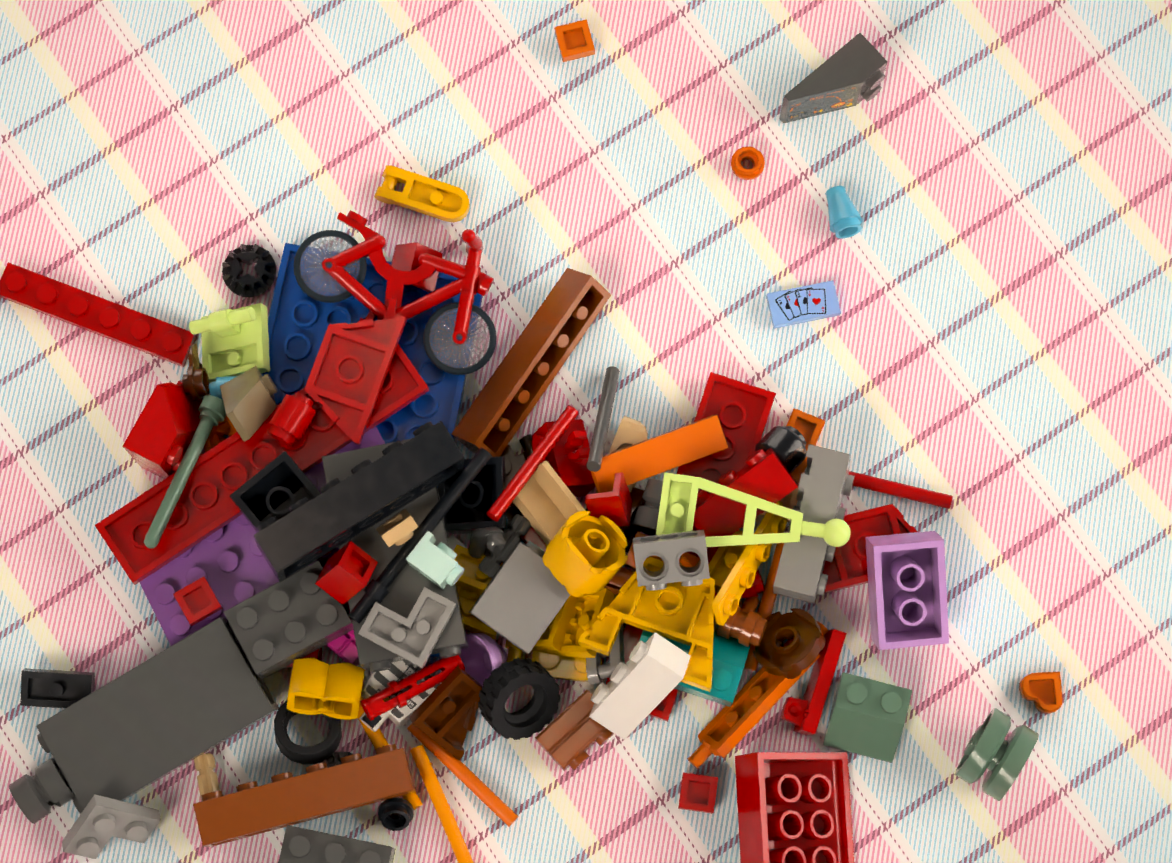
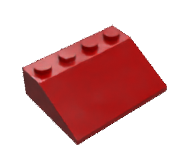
M755 752L735 756L741 863H855L848 752Z

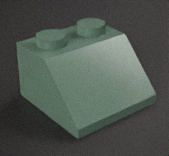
M843 672L838 680L823 745L892 763L905 724L912 690Z

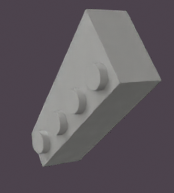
M809 444L806 454V473L801 474L796 499L798 502L797 506H794L792 510L803 513L802 521L825 524L831 519L844 520L846 509L840 507L843 495L850 496L855 477L849 475L850 454ZM800 535V542L784 543L773 585V593L815 604L817 594L824 595L828 575L822 573L825 562L833 561L836 547L828 545L823 538Z

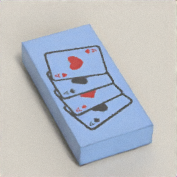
M833 280L767 293L766 295L773 329L840 316L841 314Z

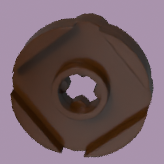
M798 608L791 609L792 612L783 615L778 611L766 618L768 620L761 643L759 646H755V651H753L754 657L761 667L772 675L784 676L787 679L798 677L802 670L807 668L816 659L819 652L825 646V638L816 620L810 613ZM794 637V640L790 645L786 647L783 646L782 642L785 639L791 640Z

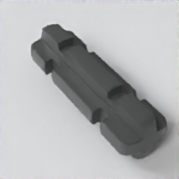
M514 515L508 524L509 529H504L506 534L505 547L499 551L498 546H495L494 552L489 550V557L485 556L479 564V570L490 578L495 576L501 567V563L505 562L517 543L521 542V535L525 536L531 528L530 522L522 515Z

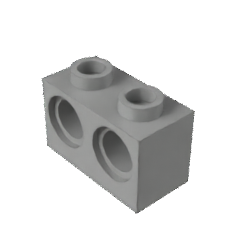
M704 530L633 538L638 587L646 586V590L655 591L667 588V583L681 582L682 586H697L703 584V579L710 578ZM688 551L695 552L700 557L699 562L693 567L683 566L679 562L683 553ZM649 556H658L664 561L663 567L658 571L647 570L643 563Z

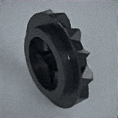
M241 244L235 250L229 251L227 258L222 262V277L226 286L233 293L242 297H255L263 294L272 286L276 278V264L268 250L257 244ZM242 261L247 265L257 263L254 269L258 279L249 274H246L244 277L241 276L243 269L240 262Z

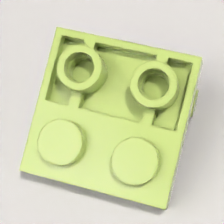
M262 303L233 310L225 309L213 312L208 316L201 317V319L189 322V330L193 335L201 333L202 367L206 369L210 383L216 381V377L239 376L257 366L260 373L270 372L268 309Z

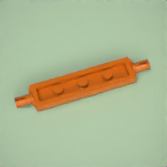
M817 621L818 625L821 628L822 635L824 636L826 633H828V629L822 623ZM794 637L793 639L788 640L783 646L786 647L793 642ZM818 654L816 659L794 679L772 675L761 668L735 695L731 707L725 706L698 734L701 745L687 758L688 761L699 769L711 754L725 758L812 666L820 655Z

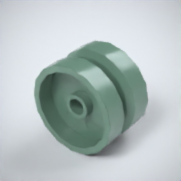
M994 708L971 737L963 752L964 755L955 771V775L965 782L972 784L980 779L986 769H989L982 784L983 793L1000 801L1024 767L1038 740L1039 734L1027 726L1021 725L1015 728L1008 739L1005 740L1011 727V717Z

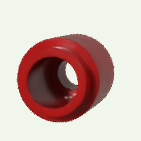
M298 392L294 396L286 394L269 422L271 427L267 433L280 442L292 447L296 440L300 441L317 413L312 408L314 402Z

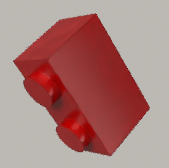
M576 419L572 422L543 461H547L575 497L586 496L596 487L591 471L587 468L590 446L582 419ZM556 421L545 422L532 435L533 451Z

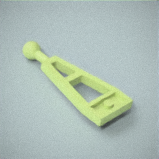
M664 472L656 535L693 530L698 489L746 505L742 535L705 537L706 547L800 542V535L823 538L828 545L840 547L845 545L850 539V527L842 519H831L825 524L802 521L803 513L701 477ZM757 509L791 520L789 533L754 534Z

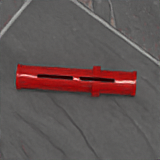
M459 655L441 658L398 682L395 680L388 682V687L361 700V706L368 719L372 721L375 717L397 706L399 708L406 706L407 701L443 682L457 666L465 671L464 664ZM438 670L442 671L441 673L427 679L426 681L420 684L416 683L417 681L427 677L428 675ZM406 687H409V690L397 695L396 697L386 702L383 701L385 698L399 692L400 690Z

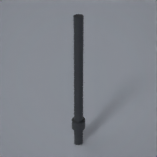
M482 447L479 449L414 531L413 537L402 546L376 580L372 579L363 590L365 592L364 596L348 615L355 622L360 624L375 602L381 603L389 593L387 588L408 563L406 558L427 531L433 532L490 460L492 455Z

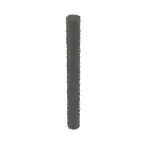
M614 366L606 369L587 461L588 470L593 472L599 471L601 468L620 371Z

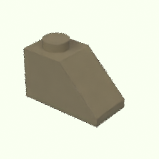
M257 366L220 386L226 415L245 442L253 436L277 408L274 394L278 390L269 374L262 376Z

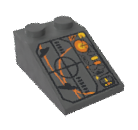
M861 33L857 34L784 95L779 119L783 123H788L853 107L863 99L867 102L870 101L882 89L880 85L885 78L884 72L888 61Z

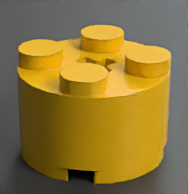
M579 511L571 515L549 542L542 558L544 565L550 569L553 576L574 597H581L583 594H594L601 591L626 563L628 557L625 554V548L628 544L621 529L612 520L603 515L599 518L590 516V511Z

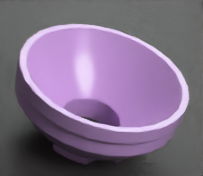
M482 632L466 634L468 647L461 649L459 657L464 664L465 672L483 686V682L485 679H488L491 672L506 662L507 654L504 648L498 645L489 635Z

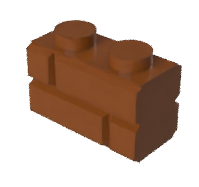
M589 690L584 691L535 737L537 743L563 771L569 767L575 771L590 757L586 751L595 742L602 746L614 735L613 732L589 717L594 702L591 701L592 694Z

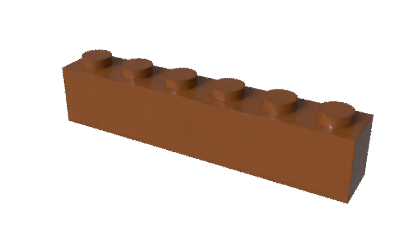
M567 268L456 426L452 435L475 454L482 447L492 457H500L609 300L611 294L591 275Z
M396 744L386 745L375 749L376 755L362 758L361 753L340 758V765L329 768L326 762L306 767L307 773L293 777L292 772H286L272 776V783L258 786L257 781H252L236 786L237 792L223 796L222 790L201 795L202 801L194 803L193 806L202 845L209 848L284 828L287 825L292 826L385 801L389 798L415 793L416 789L406 750L404 748L397 749Z

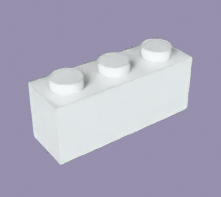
M656 632L645 643L643 641L638 642L629 656L630 660L626 664L620 662L612 672L610 681L607 684L602 682L591 697L594 705L589 717L623 740L684 678L690 655Z

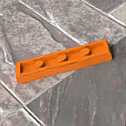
M712 415L604 455L600 470L596 472L591 471L598 493L613 491L615 473L623 472L627 485L727 449L728 445L718 415Z

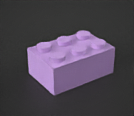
M936 531L865 537L871 640L877 648L885 650L949 644L944 539Z

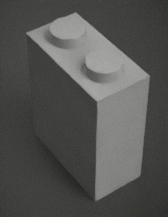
M530 541L526 546L521 542L517 543L469 611L474 617L527 654L533 649L570 596L565 586L544 565L542 558L545 551Z

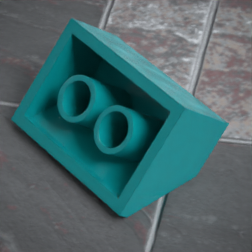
M643 630L640 641L645 643L654 633ZM714 631L711 691L708 692L683 682H679L674 689L731 707L750 646L747 647L739 644V640L730 637L728 640L717 636L716 631ZM665 638L687 654L689 653L691 646Z

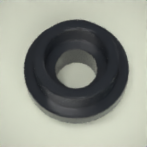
M389 798L378 807V818L388 830H403L413 819V806L405 799Z

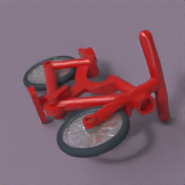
M351 210L347 216L340 212L337 220L360 232L365 241L358 243L353 237L344 232L324 230L309 236L298 248L294 258V275L304 293L317 301L325 303L340 302L354 296L370 310L365 320H375L376 317L377 320L393 319L395 316H403L409 319L460 294L459 302L442 306L429 318L423 334V343L427 356L436 367L454 375L473 373L486 365L492 357L497 339L494 324L487 313L478 306L473 305L477 293L484 297L486 296L494 278L481 272L479 266L484 247L481 238L473 230L466 229L462 233V239L467 244L465 248L468 254L466 265L423 253L418 257V262L421 266L410 271L395 269L387 263L383 255V249L387 244L386 239L366 227L365 225L368 220ZM368 256L375 270L387 280L384 304L362 285L366 276V257ZM436 271L459 278L401 307L404 285L420 283L429 279Z

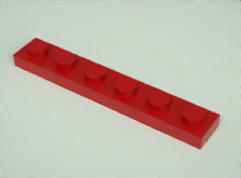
M9 262L0 279V297L181 367L185 366L189 355V348L195 343L197 338L196 334L193 335L188 330Z

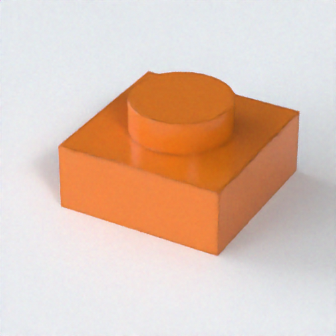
M587 19L554 27L563 62L595 55V48Z

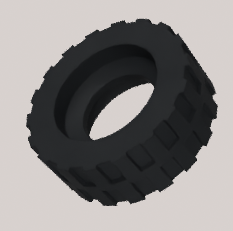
M515 658L513 661L502 663L499 668L491 672L488 679H485L483 688L479 692L480 702H478V706L482 711L480 713L499 735L501 734L506 739L520 740V738L532 737L536 732L539 733L546 724L552 721L553 715L557 713L559 708L558 703L561 699L559 694L560 688L555 682L556 680L536 660L534 662L530 658ZM524 685H531L534 688V694L527 705L516 712H507L505 703L509 696L518 688Z

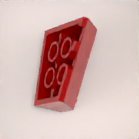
M183 380L178 381L177 384L172 382L157 384L122 446L141 468L163 479L177 471L201 421L199 419L200 412L198 411L200 404L198 401H194L191 395H186Z

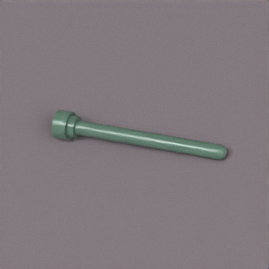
M204 396L198 408L201 421L145 536L144 544L148 548H155L158 545L213 426L223 422L226 417L223 400L218 397Z

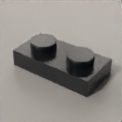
M25 668L21 673L20 706L67 708L94 692L95 673Z

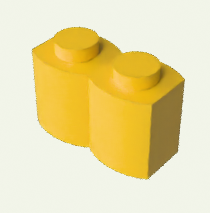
M316 658L295 659L288 691L287 709L306 715L324 714L336 719H357L365 669L346 662L329 665Z

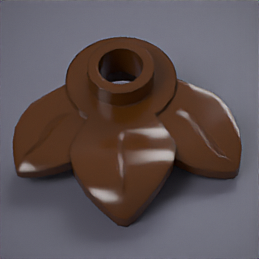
M192 344L189 348L187 374H184L182 378L183 387L186 395H191L194 401H198L201 404L204 396L210 393V382L206 369L199 362L197 344Z

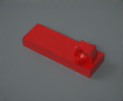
M836 629L828 630V633L823 636L826 641L825 646L819 652L820 657L814 663L804 698H786L780 717L795 725L794 732L806 736L816 734L847 633Z

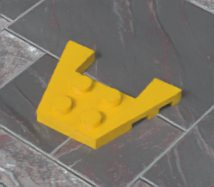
M648 557L643 565L649 571H658L663 567L664 562ZM635 571L619 590L620 593L599 613L597 620L579 637V646L609 656L622 623L651 633L656 632L660 636L691 646L688 653L690 655L684 678L680 682L710 692L713 669L714 614L712 602L715 598V579H703V584L697 586H682L681 582L667 583V588L648 591L646 586L638 587Z

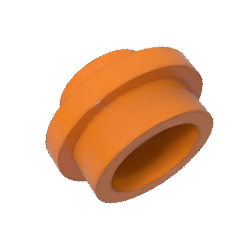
M742 147L732 156V171L740 179L753 180L759 177L764 170V157L754 147ZM744 160H750L754 166L751 169H745L741 163Z

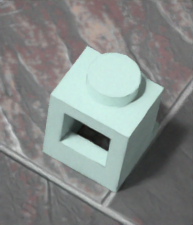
M427 531L408 555L406 561L411 567L443 590L447 584L453 586L465 569L454 560L457 554L442 542L435 546L436 539L434 535Z

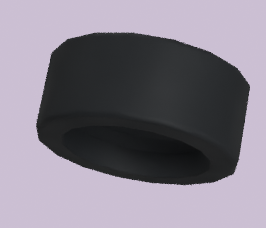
M286 700L278 708L274 719L275 740L281 753L289 760L303 765L317 764L328 759L338 749L342 738L341 719L322 714L329 723V732L326 739L314 746L297 745L290 740L287 734V725L289 720L299 713L288 710Z

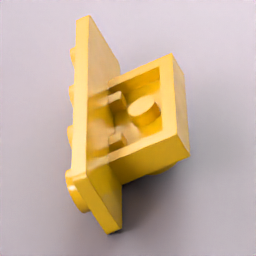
M778 501L777 503H775V504H778V505L783 506L781 501ZM767 512L754 534L784 533L787 519ZM738 530L733 535H742V531ZM772 544L722 546L718 548L708 564L710 578L715 579V593H718L712 602L716 624L724 626L729 616H733L736 613L742 594L746 588L749 589L752 586L760 564L766 562L769 558Z

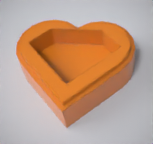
M1060 671L1026 675L1019 683L1020 694L1024 699L1034 701L1038 711L1044 714L1056 712L1061 707L1063 701Z

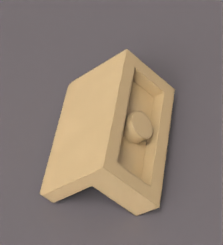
M547 461L538 466V469L513 501L546 545L549 544L571 515L579 511H586Z

